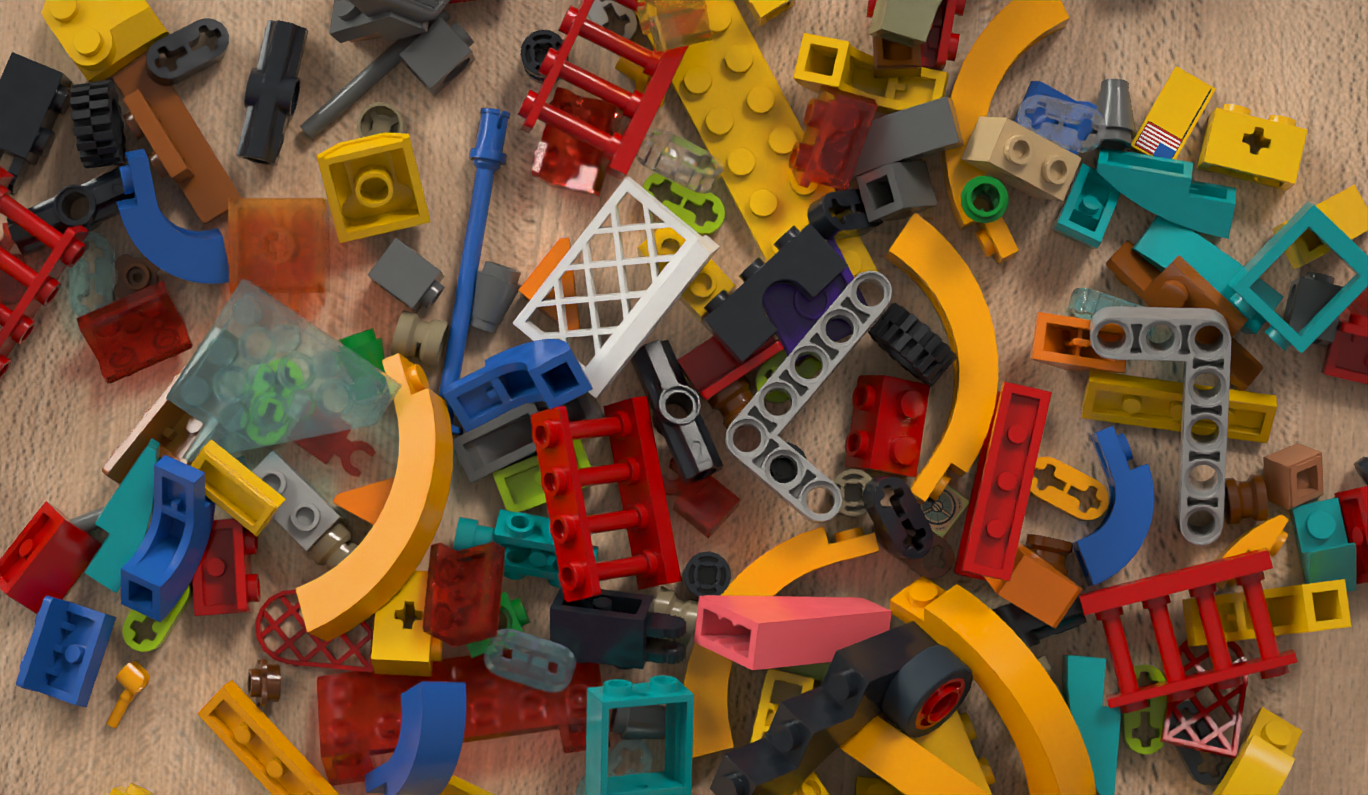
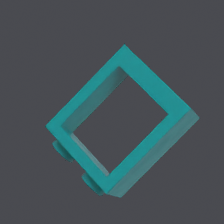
M1307 201L1227 283L1236 292L1230 300L1250 319L1256 313L1261 315L1270 324L1264 332L1284 351L1292 345L1302 354L1368 287V255L1321 210ZM1308 228L1356 275L1297 333L1249 287Z
M659 675L651 677L647 683L632 684V682L627 680L613 679L605 681L601 687L587 688L585 795H691L694 694L677 678ZM666 704L665 771L608 777L609 709Z

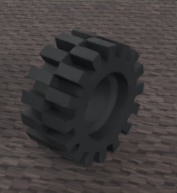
M112 80L72 85L70 91L72 97L70 98V105L72 107L71 119L74 122L73 132L77 139V150L80 151V160L84 168L124 164L126 161V148L124 145L126 144V137L123 132L124 121L121 118V105L118 104L119 97L117 92H115L114 83H112Z
M892 303L868 330V334L871 335V338L878 343L882 350L886 351L893 360H896L906 371L908 370L915 378L920 379L930 387L936 383L957 358L951 348L942 341V338L933 333L930 327L920 322L915 315L910 314L897 303Z

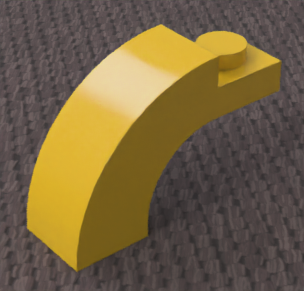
M803 33L793 79L803 87L822 96L862 109L889 115L943 98L949 75L944 71L922 67L921 77L874 78L873 56L856 49L851 45L850 41Z
M1345 579L1263 589L1275 636L1352 627ZM1244 592L1214 595L1226 641L1256 638ZM1195 598L1182 599L1188 647L1206 645L1207 641Z
M1261 707L1253 716L1237 752V757L1233 760L1227 773L1212 795H1278L1295 761L1292 755L1303 731Z

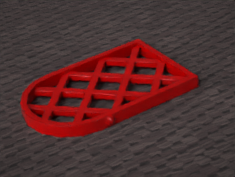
M296 589L280 591L269 597L259 609L255 622L256 638L263 651L274 660L295 667L310 666L374 673L371 654L375 613L373 629H371L366 621L360 623L368 635L356 645L353 644L345 633L340 635L350 650L336 660L326 647L336 638L328 642L325 640L322 642L318 637L308 633L304 619L297 611L300 608L299 602L293 606L285 597V595L297 594ZM280 599L288 611L277 620H274L268 613L267 608L273 601ZM293 615L303 628L289 639L279 625L289 616ZM263 617H265L270 625L262 631L261 623ZM272 630H275L285 642L274 652L268 648L264 637ZM305 633H308L317 644V647L304 657L293 643ZM371 640L368 662L359 649ZM289 647L299 660H290L278 655ZM322 651L332 664L310 662L309 660ZM355 654L364 667L341 664Z
M1186 639L1178 647L1180 656L1183 652L1190 661L1183 666L1184 672L1193 667L1197 672L1205 671L1200 663L1210 657L1209 649L1195 658L1187 647L1188 641ZM1234 641L1227 642L1228 647L1238 658L1232 664L1247 661L1239 645ZM1248 675L1241 676L1243 684L1236 686L1235 690L1224 697L1219 690H1214L1213 683L1194 688L1196 694L1208 686L1218 701L1204 708L1196 696L1190 697L1189 699L1199 713L1187 721L1176 707L1187 699L1174 702L1166 701L1160 742L1235 759L1238 751ZM1239 694L1235 714L1227 701ZM1222 706L1231 721L1218 728L1209 713ZM1172 712L1181 725L1169 732ZM1203 718L1213 732L1200 740L1190 725ZM1234 726L1232 745H1230L1223 732ZM1185 730L1192 741L1174 738L1173 736ZM1217 737L1225 749L1205 744Z

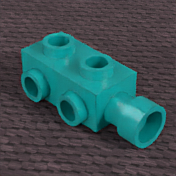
M500 509L495 528L479 525V520L459 518L453 554L472 557L473 553L491 556L489 569L500 570L502 575L508 579L519 580L528 575L547 579L550 585L556 588L561 587L554 541L550 533L549 518ZM593 545L595 561L597 562L599 546Z

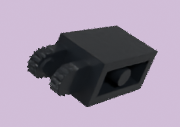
M14 52L11 53L0 78V160L4 153L14 157L8 170L14 176L7 187L11 191V195H15L19 190L30 164L36 166L40 156L44 158L49 153L55 138V132L51 130L58 114L64 115L70 106V98H72L70 87L73 82L64 73Z
M561 586L550 607V657L567 659L572 663L590 662L613 665L623 670L633 668L644 669L646 662L680 664L681 661L684 662V659H686V646L676 642V640L670 641L669 639L680 638L686 634V621L681 616L654 612V596L601 589L599 596L566 602Z

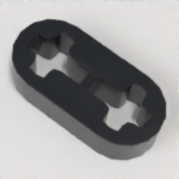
M204 18L156 41L150 46L146 56L145 69L148 76L159 85L171 86L218 63L224 58L228 49L229 34L227 28L215 19ZM200 33H205L208 38L214 36L218 38L215 50L211 51L207 45L201 46L194 51L191 48L199 43ZM164 53L168 59L181 53L184 56L176 60L175 71L170 72L166 66L157 67L159 54Z
M859 188L827 193L810 204L807 212L809 223L825 240L863 236L883 223V221H868Z
M878 476L871 479L864 489L863 503L888 550L898 558L920 559L931 550L934 534L909 486L898 477ZM883 489H891L894 492V495L889 499L891 506H882L880 503L885 497ZM905 529L915 530L916 535L911 539L914 546L903 545L902 541L907 538Z
M1185 700L1176 706L1179 711L1185 708L1187 713H1199L1189 700ZM1172 712L1169 732L1176 728L1175 723L1178 722ZM1203 718L1194 723V728L1200 740L1213 732ZM1185 730L1173 736L1174 738L1192 741ZM1217 737L1205 744L1225 749ZM1174 745L1189 775L1193 780L1203 785L1214 786L1220 784L1232 764V760L1229 757L1208 753L1210 756H1219L1221 760L1215 766L1217 774L1212 777L1208 772L1198 771L1197 766L1203 762L1199 751Z

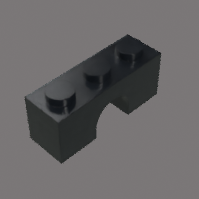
M810 223L801 231L795 225L791 227L774 243V246L779 251L765 263L760 257L757 258L739 275L744 283L731 295L723 289L704 307L709 315L703 320L702 324L739 365L744 363L778 330L766 317L762 308V298L766 290L774 285L788 284L797 288L810 302L848 267V264Z

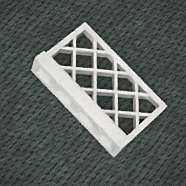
M628 176L517 316L513 324L533 341L561 338L569 346V337L593 335L595 356L586 367L582 363L580 365L593 387L588 392L597 398L608 389L720 246L707 235L702 237ZM627 193H630L643 204L645 223L620 224L618 205ZM652 212L663 221L653 222ZM611 215L612 226L601 227ZM671 227L686 239L676 254L657 255L654 229ZM646 230L649 256L625 258L622 232ZM613 233L616 259L592 261L591 239L595 234ZM583 252L584 262L573 263L580 253ZM669 261L661 273H659L658 262ZM650 263L652 276L650 287L647 290L629 292L626 265ZM617 266L620 292L596 295L593 268ZM585 269L588 295L564 297L562 276L568 270ZM554 288L555 298L545 299ZM630 298H640L631 309ZM621 299L623 321L619 326L600 327L597 301ZM589 302L592 328L568 330L565 304ZM556 305L560 331L543 332L529 320L538 307ZM612 334L603 345L601 335Z

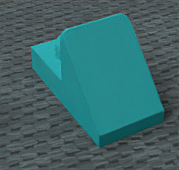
M1082 163L1051 230L1091 249H1098L1121 193L1096 172V169Z
M1338 498L1299 505L1290 509L1289 512L1305 584L1345 579L1347 592L1355 591L1356 545L1355 543L1348 544Z

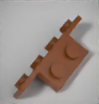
M147 50L111 75L124 95L123 101L130 111L123 115L138 140L146 136L154 149L147 156L160 177L163 179L170 175L182 189L201 222L208 224L241 204L243 199L173 85H159L148 76L145 69Z
M1125 241L1109 258L1106 266L1114 273L1120 283L1134 291L1149 307L1208 308L1221 313L1228 323L1231 336L1230 383L1239 391H1245L1263 369L1262 364L1233 338L1248 319L1180 255L1160 272L1132 250L1134 247L1132 242ZM1204 326L1197 331L1195 339L1203 344H1211L1218 340L1221 331L1215 326Z
M218 325L211 335L202 341L200 348L186 366L173 377L170 385L155 404L143 414L140 422L125 441L113 451L110 459L102 468V472L113 481L121 484L151 438L160 443L161 458L166 455L191 466L202 448L211 439L218 443L247 408L243 401L218 382L246 348V343L223 325Z

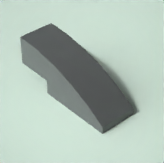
M948 96L871 120L820 140L833 186L856 180V177L889 163L922 161L923 157L965 146L953 100Z
M589 392L561 405L567 409L569 422L605 417L597 399ZM546 402L525 403L453 439V448L470 483L537 455L536 445L532 438L531 415L549 409Z

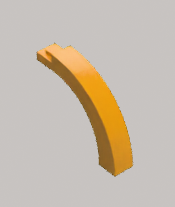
M1012 0L976 39L960 68L949 96L954 103L965 145L942 152L944 184L950 207L960 231L978 224L980 230L975 232L977 242L987 258L993 255L997 264L1015 257L1019 249L1002 216L990 223H979L969 218L964 212L961 205V193L964 186L975 177L987 175L986 172L961 160L979 116L987 117L996 88L1011 66L1039 41L1065 28L1070 17L1061 0ZM976 198L973 202V205L978 210L982 208L985 212L989 210V204L985 199Z
M914 213L884 258L903 271L931 302L943 325L949 347L957 357L952 363L953 395L946 426L931 456L909 487L915 499L921 505L928 497L936 501L951 480V477L945 474L947 468L962 477L968 473L979 454L988 433L996 403L998 351L989 308L969 267L955 248L931 224Z
M399 353L382 360L394 400L399 426V457L396 475L386 504L367 536L348 557L321 577L295 588L307 632L327 642L350 631L370 618L407 582L422 561L434 539L449 496L453 471V437L446 400L429 389L427 377L421 366L413 364Z
M824 526L801 533L778 544L757 558L732 581L720 596H774L783 587L813 570L877 553L879 547L875 532L864 535L862 527L835 533L836 543L828 544ZM694 643L684 680V686L694 694L692 758L734 747L727 706L728 682L733 661L697 643Z
M921 576L890 599L892 615L905 623L912 621L917 623L939 645L947 647L971 669L973 679L990 699L1011 734L1024 766L1030 795H1097L1090 758L1081 733L1066 702L1030 649L994 611L960 585L956 584L946 591L924 576Z
M879 716L869 721L838 747L905 795H990Z

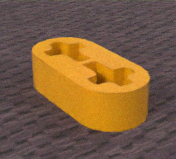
M1049 456L1037 458L1035 469L1041 471L1046 466H1050L1053 468L1052 478L1063 483L1064 486L1062 490L1048 485L1042 491L1036 487L1038 479L1033 476L1030 495L1080 521H1092L1103 515L1109 503L1108 492L1103 484ZM1090 487L1095 490L1093 499L1099 502L1098 507H1090L1085 512H1081L1078 509L1080 501L1067 494V492L1072 488L1083 493Z

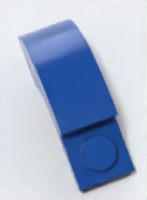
M144 148L125 152L128 165L119 167L125 195L134 193L135 198L117 201L116 203L127 233L140 252L160 269L184 280L206 284L232 282L224 240L218 228L205 231L188 230L168 220L158 207L148 156Z
M542 339L515 346L486 359L485 367L444 387L443 394L467 433L525 403L546 402L551 410V408L559 407L587 393L593 387L567 342L560 339Z
M1114 426L1090 435L1109 486L1110 499L1107 513L1096 530L1088 536L1072 542L1088 587L1107 580L1128 564L1143 544L1154 512V485L1149 465L1147 463L1130 470L1127 461L1133 459L1131 448L1123 433L1116 434Z
M166 455L154 465V509L151 523L140 547L133 557L121 568V604L159 622L169 614L187 589L200 564L209 540L214 520L215 503L205 496V472Z
M422 681L401 694L402 723L398 744L393 755L386 763L364 775L366 793H384V795H439L450 781L460 756L465 731L466 684L461 682Z

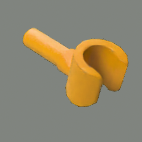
M137 661L125 665L115 677L125 690L119 696L106 722L110 727L117 728L129 703L150 681L149 673Z

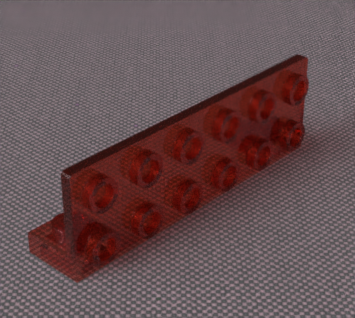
M550 644L489 652L476 658L468 655L433 661L432 677L375 674L374 669L373 673L353 671L319 676L316 682L321 760L331 786L364 782V775L376 768L373 755L394 753L402 723L401 694L422 681L461 682L466 684V722L463 743L559 730L564 753L586 751L587 688L602 686L600 664L590 662L572 663L567 659L550 657ZM610 735L608 736V747H611Z

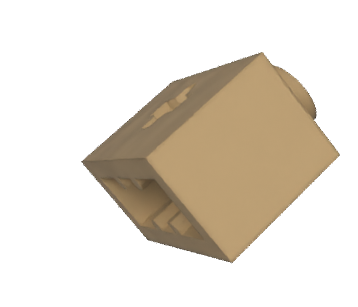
M979 116L961 160L1035 199L1064 201L1081 157L1009 118Z

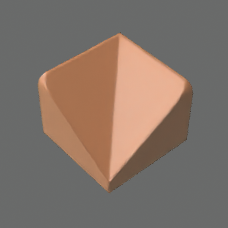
M1294 444L1263 457L1264 482L1269 502L1290 510L1324 495L1322 452L1302 444Z

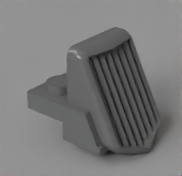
M334 0L329 34L339 43L379 33L388 42L427 32L428 21L438 17L451 0Z

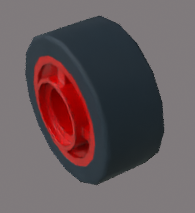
M942 645L928 647L908 661L891 680L881 704L884 714L909 737L918 738L931 733L948 720L963 703L973 681L971 669L947 647Z

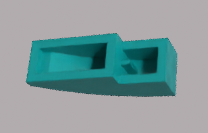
M1100 148L1096 172L1117 191L1142 208L1170 222L1197 232L1229 239L1237 188L1192 180L1193 162Z
M1157 215L1132 248V250L1160 272L1180 255L1248 319L1240 329L1243 334H1257L1266 322L1258 313L1250 319L1230 300L1236 292L1227 283L1244 266L1191 229L1170 222ZM1258 278L1249 287L1273 310L1284 298L1283 295L1261 278Z
M151 438L95 522L97 526L107 531L109 535L90 561L85 574L116 594L121 587V568L133 557L143 542L154 509V465L160 460V443Z
M1063 655L1062 689L1065 696L1064 701L1071 711L1086 746L1094 773L1097 795H1115L1121 712L1120 708L1117 707L1109 708L1102 706L1106 658Z

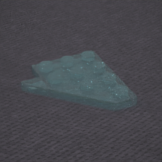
M242 279L165 398L204 424L182 457L187 462L195 460L202 448L211 439L231 454L376 425L402 384L248 279Z

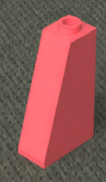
M699 596L694 642L751 670L832 662L837 650L890 630L892 610L862 597Z

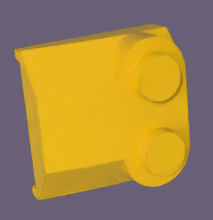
M46 0L43 11L40 12L89 83L106 80L146 52L156 41L170 35L146 0Z
M379 133L340 142L317 154V161L339 243L431 222L409 134Z

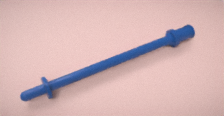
M480 109L481 116L476 146L470 149L469 159L473 161V165L476 167V174L439 389V396L446 400L443 394L444 387L459 380L461 377L494 174L500 169L501 165L506 164L507 155L503 153L510 113L507 111L500 113V109ZM446 400L451 420L452 435L461 436L464 429L453 425L454 411Z

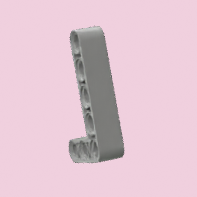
M877 271L862 272L850 282L733 420L726 431L725 444L729 454L801 516L812 523L822 524L829 522L838 514L842 506L840 489L833 481L780 438L779 435L886 310L892 297V287L885 275ZM865 283H872L878 286L883 295L882 302L872 307L863 305L857 298V288ZM842 319L851 326L852 337L843 343L834 342L826 334V325L831 320ZM804 355L816 357L822 367L820 375L813 379L800 377L795 369L796 360ZM782 391L790 398L791 408L786 414L776 416L766 410L764 399L770 392ZM751 427L758 432L761 442L757 449L752 452H742L736 448L733 436L740 428ZM781 457L792 460L797 469L795 479L788 483L775 481L769 471L770 465L774 460ZM822 488L832 495L833 507L828 513L816 514L808 508L806 499L811 490Z
M1119 306L1102 308L1093 315L1089 325L1091 346L1101 357L1119 360L1184 361L1178 516L1181 533L1187 541L1199 546L1209 545L1221 535L1224 521L1231 336L1228 323L1221 313L1208 308ZM1110 323L1118 324L1125 332L1117 341H1104L1098 335L1099 330L1104 325ZM1159 324L1167 325L1173 331L1172 336L1163 343L1152 342L1146 336L1151 327ZM1211 325L1220 329V337L1211 344H1203L1195 339L1197 331L1204 326ZM1201 373H1214L1219 377L1216 386L1210 390H1200L1193 385L1195 378ZM1200 419H1210L1217 424L1214 432L1206 436L1196 435L1191 429L1194 423ZM1199 465H1208L1215 470L1213 476L1206 481L1194 480L1190 477V472ZM1196 511H1207L1213 516L1212 520L1205 526H1194L1188 522L1190 515Z

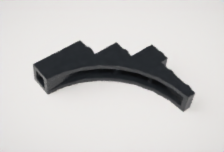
M912 621L837 650L820 687L780 702L766 737L724 754L709 789L715 795H792L807 777L844 741L883 712L881 704L884 693L899 670L918 653L928 647L939 644L917 623Z

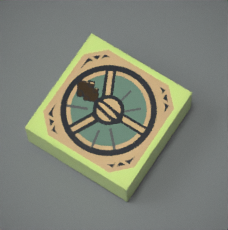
M947 485L936 501L928 497L919 506L928 520L932 531L943 538L968 506L969 501Z

